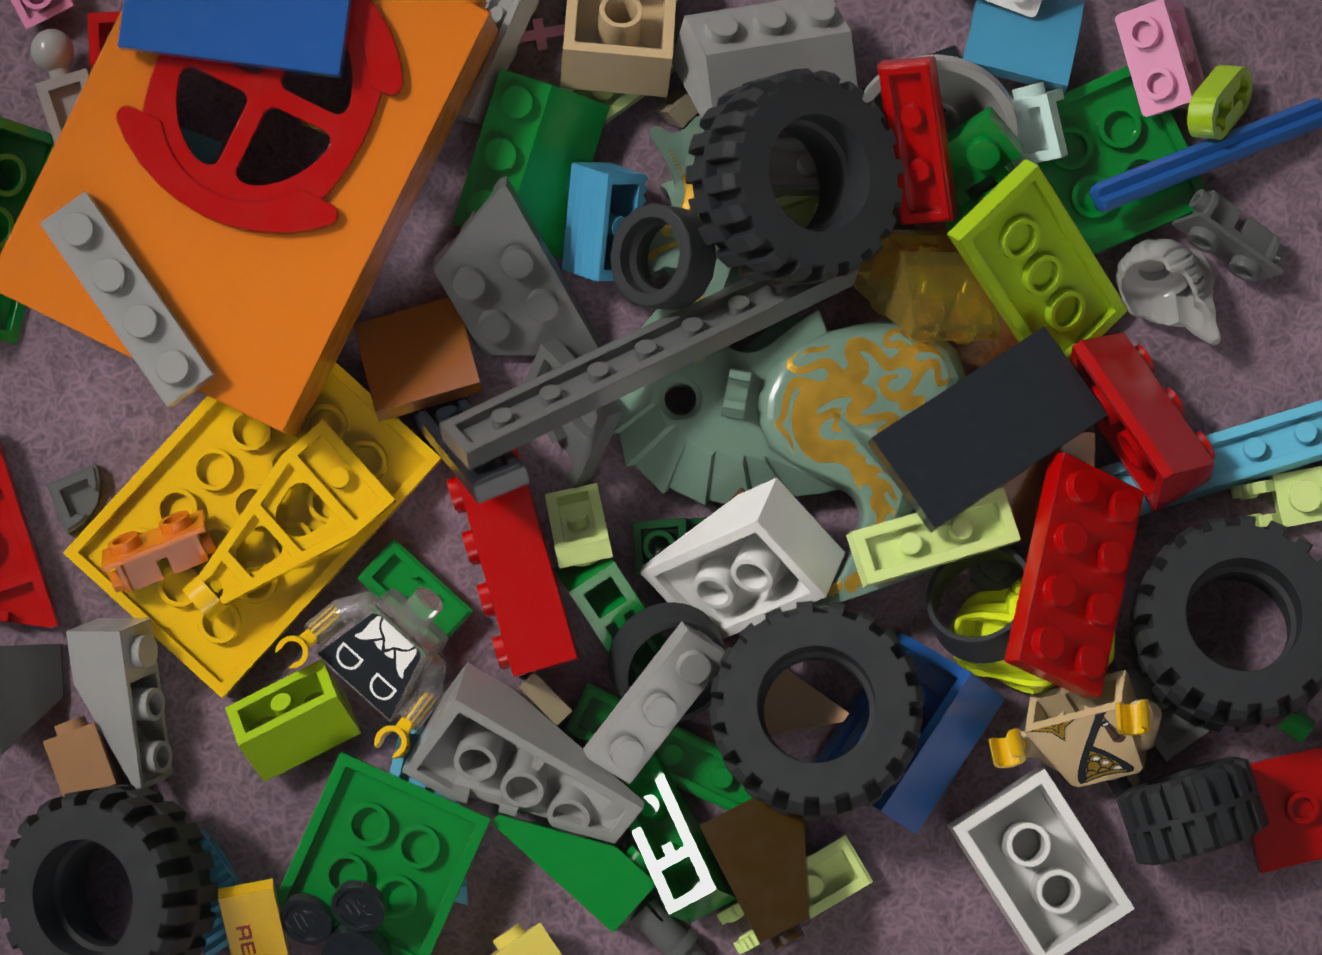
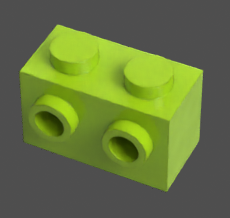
M323 659L225 707L239 748L263 782L361 734L346 694Z

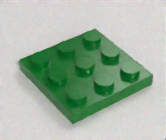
M1128 66L1063 93L1064 99L1057 101L1056 104L1068 155L1035 164L1042 170L1094 256L1194 212V209L1189 206L1194 194L1200 189L1208 192L1200 175L1107 212L1097 211L1090 197V188L1097 182L1185 149L1187 145L1171 110L1152 117L1142 115Z
M340 752L277 892L278 904L280 907H283L286 900L292 895L307 893L321 898L331 907L332 897L342 883L349 880L365 881L378 888L387 901V914L377 929L388 939L392 955H431L492 818L352 755ZM335 917V926H336V925L339 924L340 922H339V921L337 920V918Z

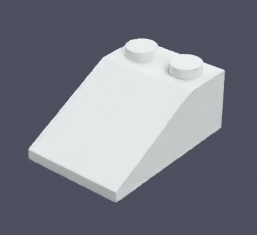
M774 478L735 496L645 563L640 574L667 602L688 604L707 614L717 626L721 638L725 639L741 632L750 623L756 626L766 619L765 613L781 607L783 612L797 608L796 602H815L825 598L845 552L778 478ZM698 631L699 633H701V634L704 635L705 637H707V638H709L710 640H712V639H711L710 637H708L706 634L702 633L701 631Z

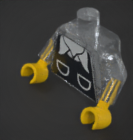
M425 587L417 588L409 599L398 590L392 588L380 598L368 591L338 598L305 623V631L301 635H291L281 639L277 644L275 652H278L285 643L290 641L300 644L303 650L301 659L288 667L290 669L297 668L307 660L309 648L315 643L318 644L320 647L314 653L317 657L323 659L328 667L390 723L396 717L400 719L395 726L381 728L377 732L374 741L375 747L379 748L389 734L398 733L401 737V746L394 753L392 759H400L410 749V738L408 736L413 729L419 730L444 695L446 661L441 652L447 644L448 638L446 633L432 622L442 611L443 603L433 591Z

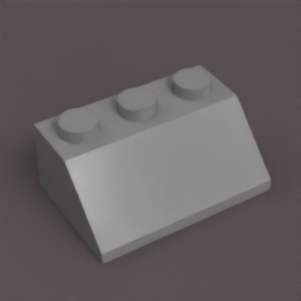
M781 0L684 16L673 52L672 64L701 118L708 108L717 106L719 97L729 90L741 87L744 83L793 69L808 68L812 72L828 71L837 74L841 79L840 83L851 81L857 86L852 33L834 0Z

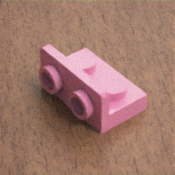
M1157 0L1118 14L1115 17V22L1142 115L1152 117L1176 108L1188 110L1191 97L1205 78L1183 3L1174 0Z

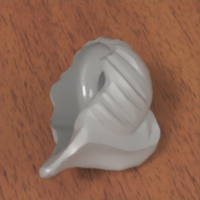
M1147 239L1132 247L1131 251L1127 252L1124 258L1118 262L1116 283L1122 296V302L1125 303L1131 315L1145 318L1157 324L1186 327L1195 336L1210 345L1220 343L1221 333L1217 327L1216 309L1213 301L1215 279L1206 257L1200 251L1188 248L1184 244L1172 239Z

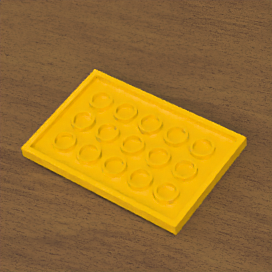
M335 363L299 437L283 433L207 395L69 545L63 554L133 618H151L154 637L221 698H225L443 459L397 417L379 422L371 394L341 366ZM322 419L396 500L391 507L356 538L230 603L213 621H209L182 591L188 583L201 573L208 561L174 575L167 557L157 560L163 571L164 579L135 590L132 593H128L126 589L120 592L114 590L108 573L116 570V568L103 573L101 568L102 550L108 548L107 545L112 539L131 531H137L139 535L159 527L158 523L165 517L184 510L192 514L203 509L206 531L200 534L202 535L210 531L218 548L281 455ZM302 483L290 488L276 511V518L280 527L287 534L295 537L304 536L327 523L330 516L329 508L309 485ZM260 526L255 528L238 547L236 557L238 562L247 571L253 572L277 558L282 552V546L266 527ZM216 580L208 582L210 587L220 597L223 594L221 583Z

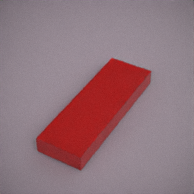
M936 56L883 60L877 65L886 127L892 128L898 142L892 146L896 159L902 158L904 173L898 176V188L903 189L901 207H899L901 224L954 221L958 216V208Z

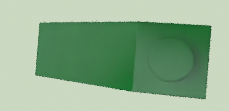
M610 557L598 560L589 566H569L559 569V565L553 568L609 652L617 632L625 622L639 611L645 609L618 566ZM661 632L647 639L634 654L628 671V682L631 686L665 644L666 640Z
M654 752L630 784L615 776L645 802L642 811L629 827L668 914L691 924L735 900L736 897L699 826L700 824L658 753Z
M504 813L498 814L491 822L612 933L616 931L656 886L641 852L633 845L625 852L614 843Z

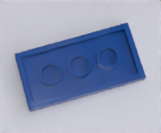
M124 0L117 47L121 50L342 78L352 0Z

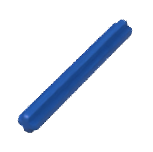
M1317 98L1308 100L1231 130L1221 140H1205L1097 182L1090 188V197L1097 211L1104 213L1319 129L1322 126V101Z

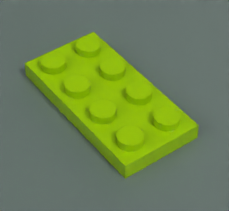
M1024 159L947 233L1018 342L1045 326L1070 361L1074 344L1081 340L1103 336L1128 311L1038 165L1027 159Z

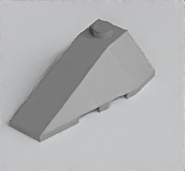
M468 662L439 700L402 769L403 773L449 799L467 803L468 797L500 805L498 811L500 813L516 817L519 810L548 818L552 827L614 844L642 811L645 803L612 773L589 760L583 748L517 691Z

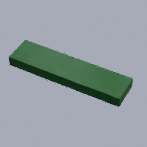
M588 683L564 732L588 743L621 699ZM675 725L656 750L678 787L727 811L752 798L745 792L744 787L737 779H733L724 764L717 745Z

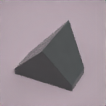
M62 644L0 646V755L6 752L53 706L65 697Z

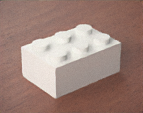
M1036 767L946 825L1029 955H1064L1135 909L1044 768Z

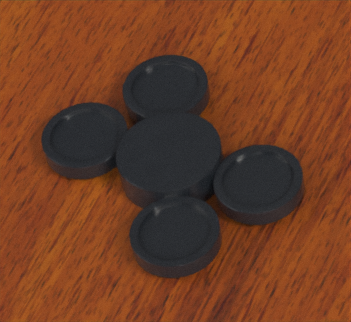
M349 880L342 883L332 897L331 907L315 895L299 893L289 897L281 908L279 915L284 931L294 940L304 944L315 945L325 941L322 955H392L388 939L377 929L387 914V901L381 891L368 882ZM335 917H336L337 920L340 922V923L337 924L336 926H335Z

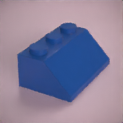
M900 631L897 636L900 640V647L906 656H911L917 669L916 676L919 686H922L923 721L918 746L913 759L910 760L905 769L904 775L894 787L891 786L882 794V798L871 806L916 835L1005 698L971 672ZM864 688L849 708L848 716L843 722H840L815 762H827L845 755L857 745L864 735L869 721V702Z

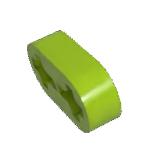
M1219 64L1198 87L1191 97L1187 114L1188 130L1192 137L1221 140L1241 118L1249 106L1252 95V75L1248 67Z

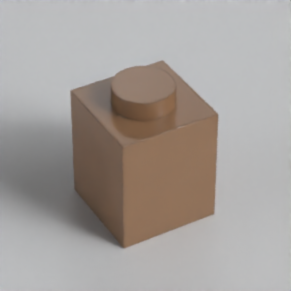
M85 716L55 726L57 736L43 741L62 797L65 793L125 783L117 758L96 722L88 724Z

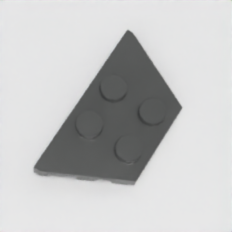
M505 176L499 179L494 185L491 196L477 212L473 211L462 224L459 235L444 246L435 257L433 263V271L483 355L536 356L542 343L558 339L573 356H583L600 348V339L509 178Z

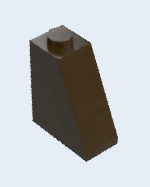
M751 798L699 825L761 947L764 948L772 943L775 950L778 951L805 937L802 927L811 923L806 821L804 816L792 813L786 816L773 811L772 807L759 800L757 802L754 798Z

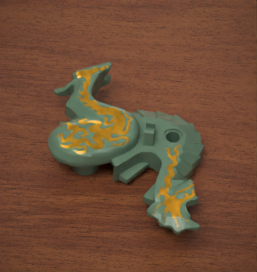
M700 116L694 117L690 124L679 132H670L659 126H654L650 130V138L662 154L673 179L661 184L660 190L666 198H669L671 206L689 210L688 199L694 198L692 184H686V166L693 165L695 156L688 152L692 136L704 132L699 127ZM665 225L657 232L650 245L648 254L649 273L654 279L664 274L669 279L665 286L671 281L677 270L680 255L678 239L670 225ZM717 258L713 279L704 295L697 301L739 282L743 278L738 273L740 266L728 268ZM657 309L642 327L678 310ZM820 311L809 315L805 319L795 313L769 326L742 351H736L729 346L615 400L624 411L613 435H620L626 468L635 466L662 495L670 489L703 506L708 501L725 505L741 487L748 491L774 478H778L795 498L836 490L846 492L855 501L858 508L859 517L856 530L910 515L913 511V507L867 442L885 428L965 378L966 374L958 351L942 336L917 324L885 320L856 324L827 332ZM683 387L691 391L696 400L693 410L685 415H676L670 412L664 401L665 396L670 390ZM849 549L827 596L813 602V606L828 607L829 601L842 603L936 570L938 566L863 588L851 549Z

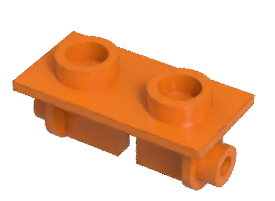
M203 509L189 514L186 510L175 512L162 519L158 523L159 527L140 535L137 531H131L112 539L107 545L108 548L102 550L101 568L103 573L116 568V570L108 573L114 590L120 592L126 589L128 593H132L135 590L164 579L163 571L157 560L167 557L174 575L209 561V555L215 553L217 545L210 531L202 535L200 534L206 531Z

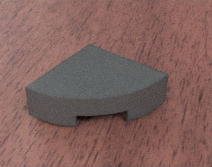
M96 463L46 484L66 534L70 535L82 528L91 519L99 505L102 494V476L99 465Z

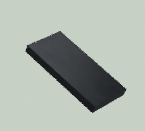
M1044 326L873 436L867 443L929 532L932 533L1102 421L1108 414Z

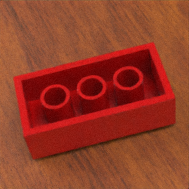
M517 448L513 449V453L523 463L519 450ZM457 477L447 479V486L455 511H458V514L466 512L471 530L461 532L469 562L473 566L481 564L486 580L485 583L477 585L484 614L488 618L496 616L501 635L492 638L500 669L511 668L513 677H521L579 660L529 483L478 504Z

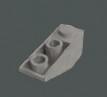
M97 618L66 631L73 684L131 784L136 789L148 788L172 776V749L168 741L164 713L165 698L161 691L157 662L158 647L154 639L152 619Z

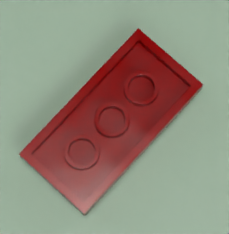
M1065 452L1050 455L1004 659L1005 663L1086 699L1101 697L1144 491Z

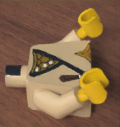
M1126 670L1107 674L1101 697L1086 699L1061 687L1049 689L1042 693L1031 694L1025 730L1020 731L1018 728H1014L1007 732V737L1005 738L993 737L988 739L993 764L996 768H1010L1024 763L1026 758L1031 757L1055 771H1059L1072 786L1083 787L1105 781L1113 794L1121 795L1127 789L1138 785V773L1145 768L1146 751L1151 749L1156 743L1162 713L1159 706L1149 702V699L1137 701Z

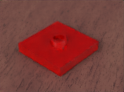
M1322 745L1251 762L1250 765L1269 820V824L1258 834L1250 837L1258 872H1270L1322 859Z

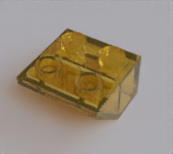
M893 230L890 237L879 238L883 242L882 249L872 260L863 261L853 287L871 302L870 306L874 311L887 316L902 329L901 334L905 338L923 345L931 344L932 341H954L960 344H971L973 340L998 339L1001 328L997 309L947 235L949 231Z

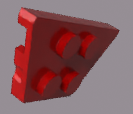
M0 439V621L56 628L62 625Z

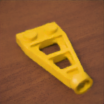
M322 419L281 455L204 569L182 591L209 621H213L230 603L356 538L391 507L396 500ZM302 483L309 485L329 508L330 516L325 525L304 536L295 537L287 534L277 522L276 511L290 488ZM260 526L266 527L281 544L282 552L277 558L261 569L253 572L247 571L237 560V549L255 528ZM210 580H216L221 583L223 594L220 597L208 584Z

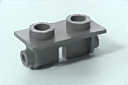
M1203 189L1198 190L1189 203V206L1194 209L1193 214L1173 220L1171 224L1187 235L1186 239L1189 244L1198 250L1217 256L1228 264V270L1234 276L1242 280L1256 282L1282 275L1284 271L1276 265L1286 251V248L1281 245V238L1251 217L1244 220L1239 231L1236 230L1234 227L1242 210L1214 190L1209 192Z

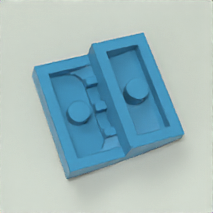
M975 0L962 59L984 68L996 77L1029 85L1043 82L1045 89L1056 90L1062 88L1063 93H1065L1073 65L1085 0H1042L1035 17H1028L985 0Z

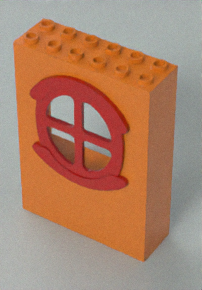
M352 0L346 42L352 67V94L350 105L342 114L331 113L285 90L282 80L286 71L264 68L261 72L253 74L233 64L121 50L117 47L122 17L121 10L0 254V293L133 358L40 225L42 221L86 191L92 195L217 375L197 390L283 433L299 437L499 33L491 16L492 12L485 8L487 2L485 0ZM188 68L198 69L243 91L247 96L246 106L219 160L211 165L202 163L194 156L180 127L177 106L178 87L182 73ZM270 109L282 110L325 131L330 136L331 142L325 153L310 167L289 179L268 185L253 186L241 182L237 176L238 168L264 115Z

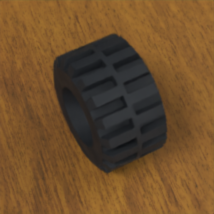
M1241 757L1213 760L1159 776L1127 789L1116 799L1136 862L1145 865H1162L1209 853L1258 834L1269 824L1249 759Z

